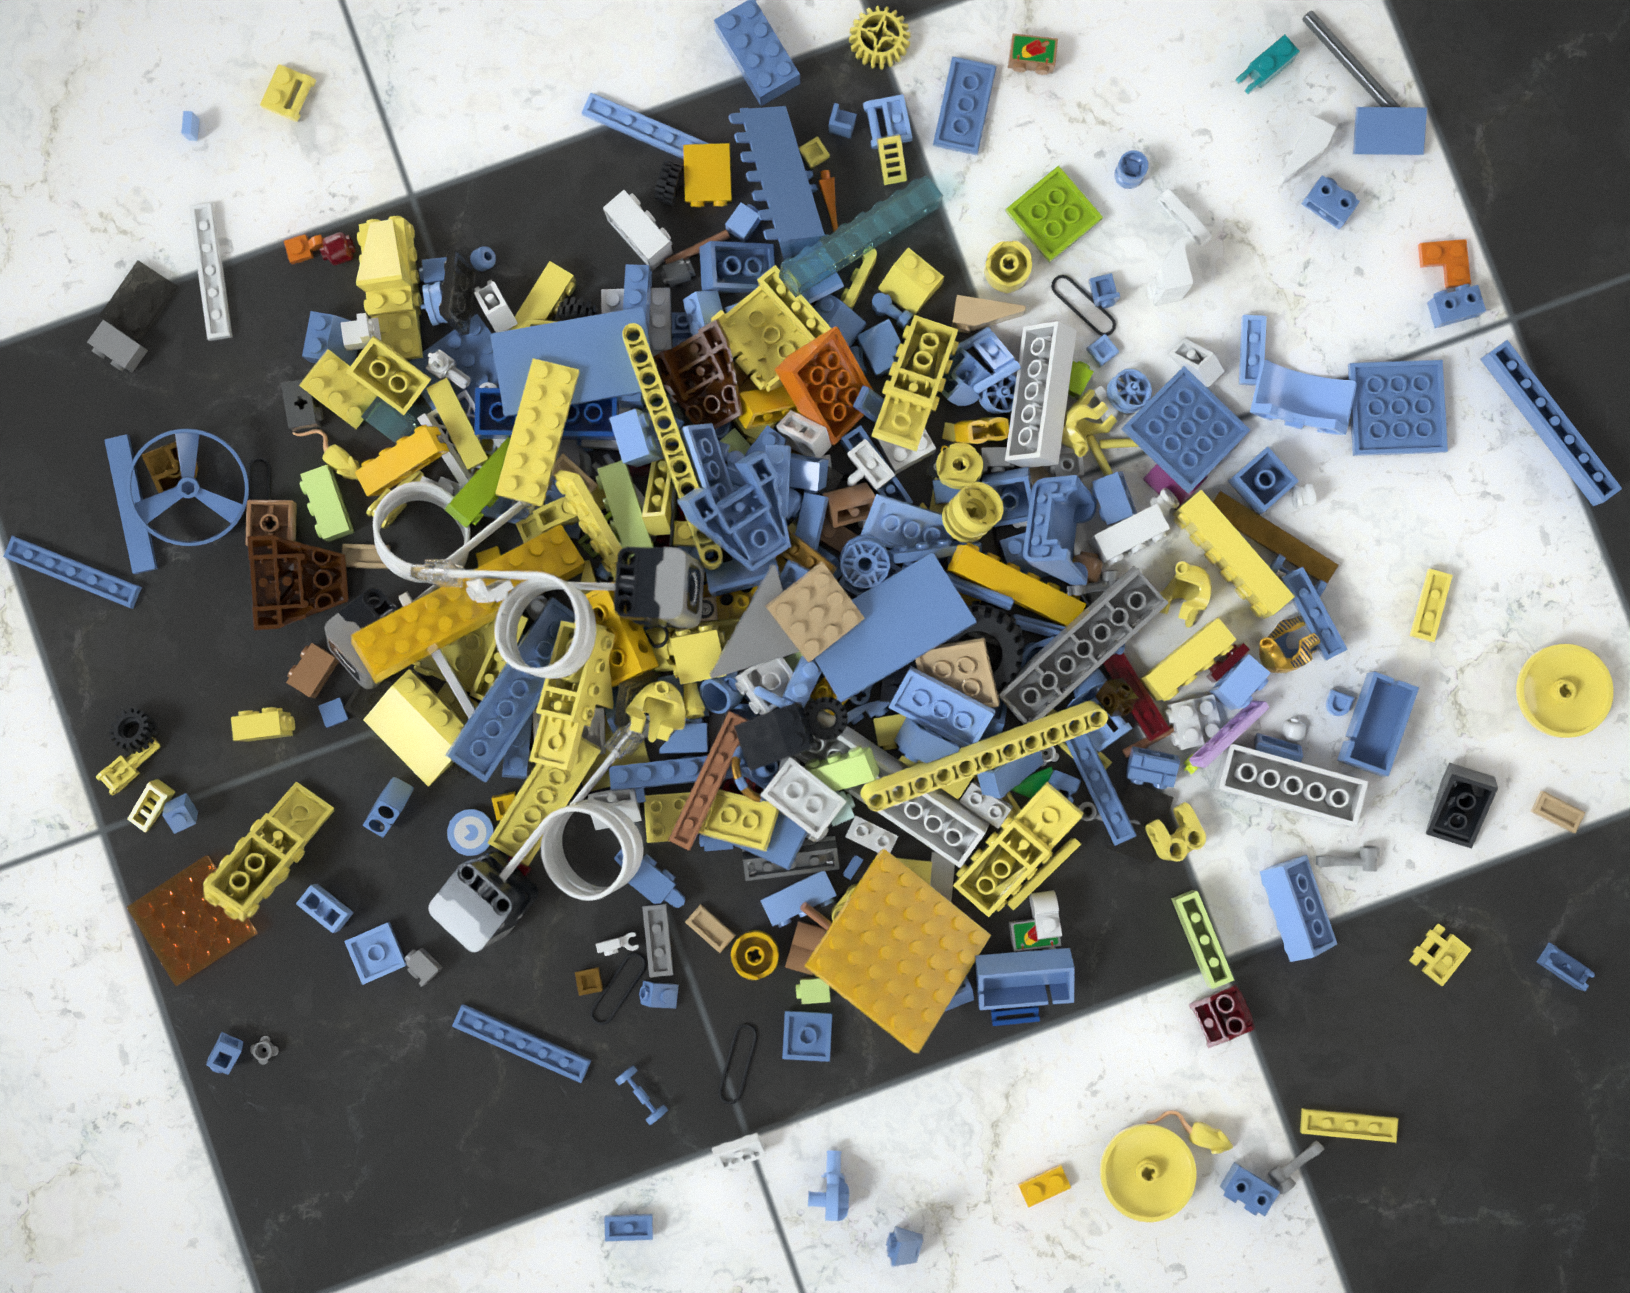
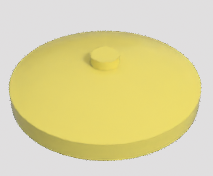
M1557 644L1537 651L1525 662L1517 679L1516 695L1522 714L1533 727L1549 736L1572 738L1593 731L1604 721L1613 702V682L1607 667L1593 652L1578 645Z
M1139 1124L1126 1128L1109 1142L1102 1155L1100 1180L1105 1195L1120 1213L1136 1221L1159 1222L1174 1216L1188 1203L1196 1184V1164L1190 1149L1178 1135L1159 1125Z

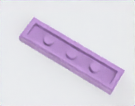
M1252 700L1190 757L1189 761L1195 767L1206 768L1270 708L1265 701Z

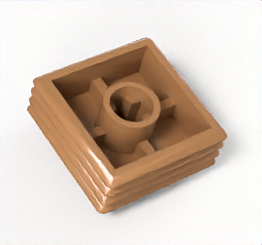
M247 500L246 546H248L247 536L273 535L296 541L297 504L292 500ZM271 519L276 522V526H273L272 529L266 526L267 523L271 522Z

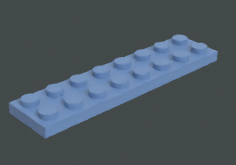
M554 598L548 600L518 645L519 653L529 667L544 668L549 666L561 621L574 623V620H576L575 613ZM506 663L445 756L483 782H487L538 705L545 678L517 670Z

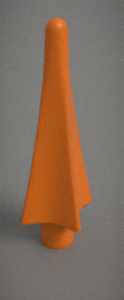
M829 170L820 171L822 180H819L818 184L829 212L833 232L837 234L839 230L835 206L834 177L830 178Z

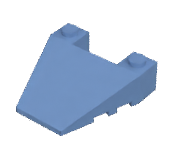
M765 451L752 452L735 463L746 485L718 503H715L707 488H696L677 500L691 524L750 571L758 569L791 547L786 519L781 509V494L778 493L776 480H778L777 473Z

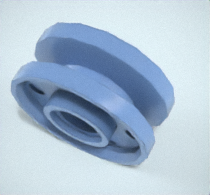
M869 535L856 536L850 539L843 546L840 554L841 572L850 584L859 588H872L880 584L887 577L890 569L889 554L884 543L876 537ZM866 557L871 560L866 566L859 564V560Z

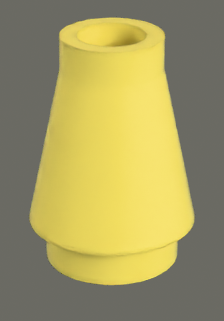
M697 683L684 684L683 703L685 718L697 719L703 717L706 709Z

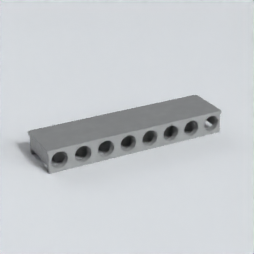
M1131 567L1020 668L1019 672L1015 673V678L1012 682H1005L1004 688L997 691L998 697L1023 725L1043 718L1169 602L1160 595L1139 568Z

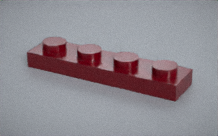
M1124 652L1121 655L1114 653L1102 663L1111 680L1123 678L1137 695L1138 699L1133 705L1131 713L1147 740L1150 742L1169 731V726Z

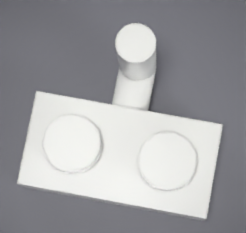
M866 439L847 453V456L858 468L849 476L847 481L848 487L855 486L865 476L877 491L895 477L894 472Z

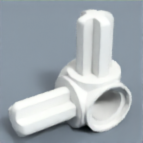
M441 350L428 354V365L425 368L440 380L447 377L462 389L469 386L471 378L456 368V361Z

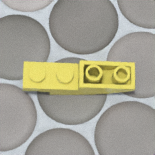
M597 487L591 495L601 511L605 509L603 498H606L604 489L600 490ZM566 496L532 511V515L516 523L524 543L560 524L562 527L566 525L572 526L580 521L578 516L569 509L567 505L569 501Z

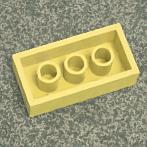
M1216 618L1208 622L1143 675L1140 680L1155 701L1170 700L1179 693L1177 688L1180 685L1182 687L1187 686L1197 678L1196 672L1207 670L1215 663L1214 658L1216 656H1224L1234 648L1232 643L1237 639L1223 622Z

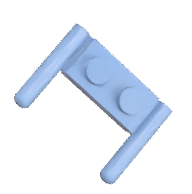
M989 327L958 344L956 352L960 347L967 350L974 346L978 354L994 372L991 376L974 385L973 389L976 393L984 391L1021 369L1019 363L1015 361L1012 354Z
M802 655L782 698L761 686H757L754 689V693L779 708L796 702H801L804 708L822 670L815 659L808 663Z

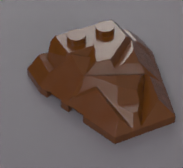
M715 319L698 330L699 333L672 349L662 351L653 356L662 385L672 395L670 399L675 404L679 403L686 410L685 415L694 425L712 423L714 430L743 415L730 342L719 319Z
M273 535L247 536L254 630L279 629L348 601L345 554Z

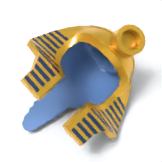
M1299 616L1280 621L1272 633L1260 641L1259 658L1262 665L1270 672L1288 673L1312 661V653H1315L1317 650L1315 645L1320 644V639L1314 633L1302 638L1297 649H1288L1286 645L1289 632L1305 626V622Z

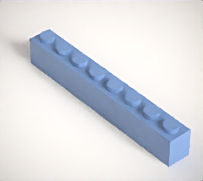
M1508 340L1480 359L1593 506L1604 503L1622 489Z

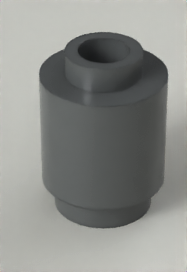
M681 258L662 266L664 271L660 272L664 284H669L671 288L691 280V277L696 276L689 258L685 260Z

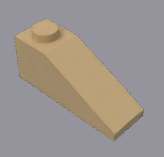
M957 295L952 327L958 329V332L969 333L970 330H979L1024 315L1026 306Z

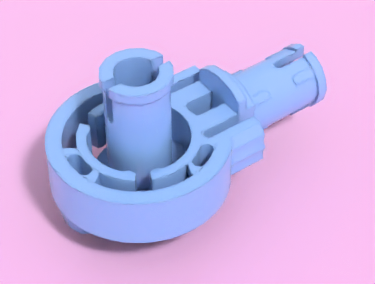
M827 1151L826 1172H824V1175H821V1178H827L826 1192L809 1191L808 1207H826L825 1221H842L848 1214L849 1187L845 1182V1176H843V1173H840L842 1151Z

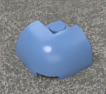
M960 347L955 356L953 355L950 358L953 362L949 374H943L942 378L946 379L941 393L950 402L958 406H967L981 398L974 391V385L991 374L963 347Z

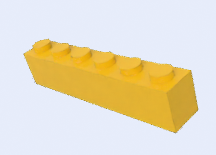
M971 543L957 546L946 570L971 583L1009 596L1014 599L1015 604L1058 625L1067 627L1084 611L1086 603L1080 601V596H1068V592L1065 594L1059 591L1060 586L1051 582L1045 584L1040 581L1039 576L1030 572L1026 575L1020 572V567L1008 562L1006 565L999 562L1000 557L992 553L985 555L979 552L980 548Z

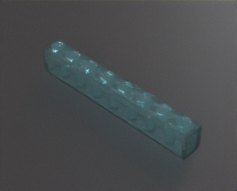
M927 175L921 179H914L902 191L900 189L896 190L889 199L884 202H877L868 212L859 213L852 222L840 225L836 232L831 235H824L815 245L806 246L799 255L784 260L781 264L779 278L795 298L938 209L943 194Z

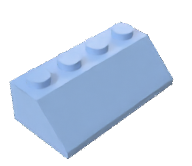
M713 424L683 427L679 433L699 488H707L715 503H718L732 494L734 490Z
M1307 855L1270 866L1260 871L1261 881L1266 889L1269 905L1273 910L1277 928L1281 933L1284 949L1288 954L1290 962L1313 958L1337 945Z

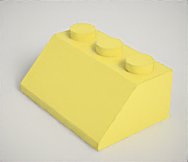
M375 336L370 339L346 372L403 415L406 414L431 380L430 377Z

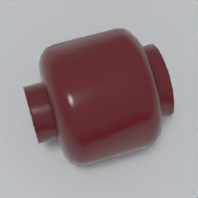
M343 232L325 237L322 240L323 247L319 248L324 261L329 260L334 266L352 260L353 253L356 252L350 235L346 236Z

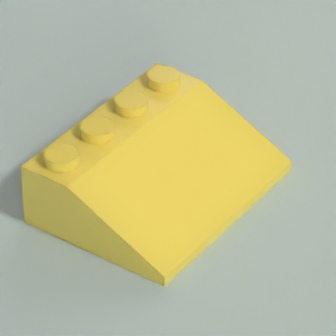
M410 669L390 687L364 718V721L428 787L454 763L445 754L466 724L415 671Z

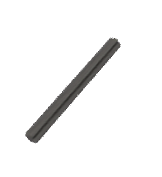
M1311 10L1304 15L1302 21L1381 107H1400L1314 11Z

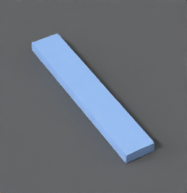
M590 93L581 112L587 118L684 159L683 145L709 144L594 93Z

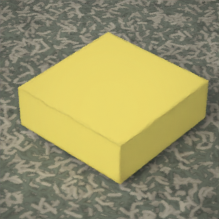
M818 136L799 147V152L810 169L830 158L828 151Z

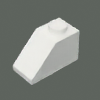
M1185 338L1169 353V356L1181 368L1185 366L1208 388L1224 372L1214 353Z

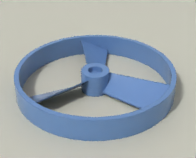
M183 428L170 430L154 437L138 451L128 471L126 489L131 510L139 523L147 531L171 544L197 546L221 538L237 524L247 504L249 483L241 458L227 442L203 430ZM175 434L182 479L177 487L134 503L131 479L138 458L148 446L158 439ZM199 434L221 443L237 460L245 482L243 504L199 487L198 481L194 478ZM182 497H196L231 523L220 533L197 541L173 539L159 533L148 525L151 520Z

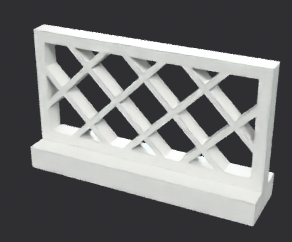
M464 390L457 397L459 401L464 398L468 401L469 408L466 415L470 421V418H475V415L471 414L472 409L475 412V403L467 390ZM437 409L427 415L424 413L417 418L421 425L426 424L427 426L438 427L441 433L437 437L439 442L446 443L450 450L442 458L463 488L474 476L475 469H480L482 466H477L470 473L462 461L459 452H456L455 444L449 441L450 435L448 431H446L445 435L442 430L446 429L445 425L438 424L434 418L439 415ZM492 439L494 441L492 452L485 450L486 454L492 455L497 450V447L499 448L501 443L498 439Z

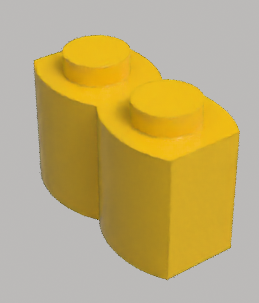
M985 417L978 420L959 421L954 425L955 441L958 443L979 444L986 441L1004 440L1009 435L1008 419Z

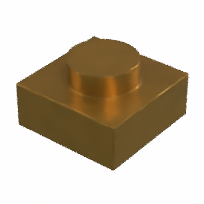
M599 967L575 972L579 996L603 991Z

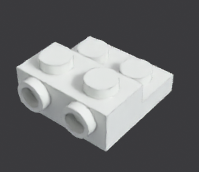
M783 657L747 668L735 677L737 680L735 686L741 694L744 695L746 693L751 700L749 702L751 710L755 714L760 713V715L772 711L777 706L755 695L754 689L757 686H761L782 698L793 675V671Z
M1214 694L1167 705L1168 710L1165 711L1166 719L1169 724L1173 725L1174 732L1171 733L1173 745L1177 746L1178 750L1204 745L1222 728Z

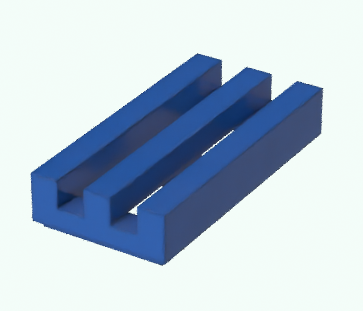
M1038 1006L1001 1011L991 1009L993 1026L1040 1021ZM1034 1013V1016L1030 1017H1020L997 1020L996 1017L1004 1015Z

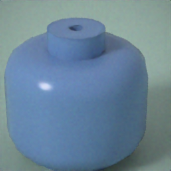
M482 246L471 253L470 260L476 270L486 271L495 265L496 256L491 248Z

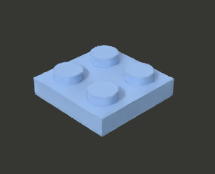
M390 922L344 941L362 985L407 966Z

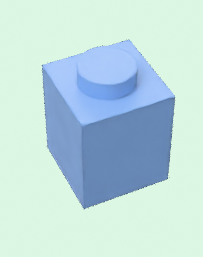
M740 203L725 224L727 232L743 243H746L760 223L758 210L750 204L746 206Z

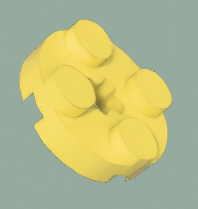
M954 443L944 451L942 450L936 462V470L940 482L953 489H962L966 484L977 482L983 472V459L981 455L976 452L973 446L966 443ZM963 462V466L966 468L958 471L953 465Z

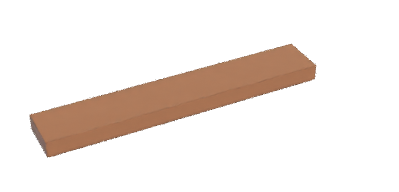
M731 711L728 712L668 841L689 851L691 850L732 763L733 753L737 746L740 745L734 726L746 722L748 719Z

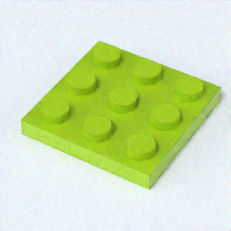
M1059 165L1005 210L1049 263L1103 218Z

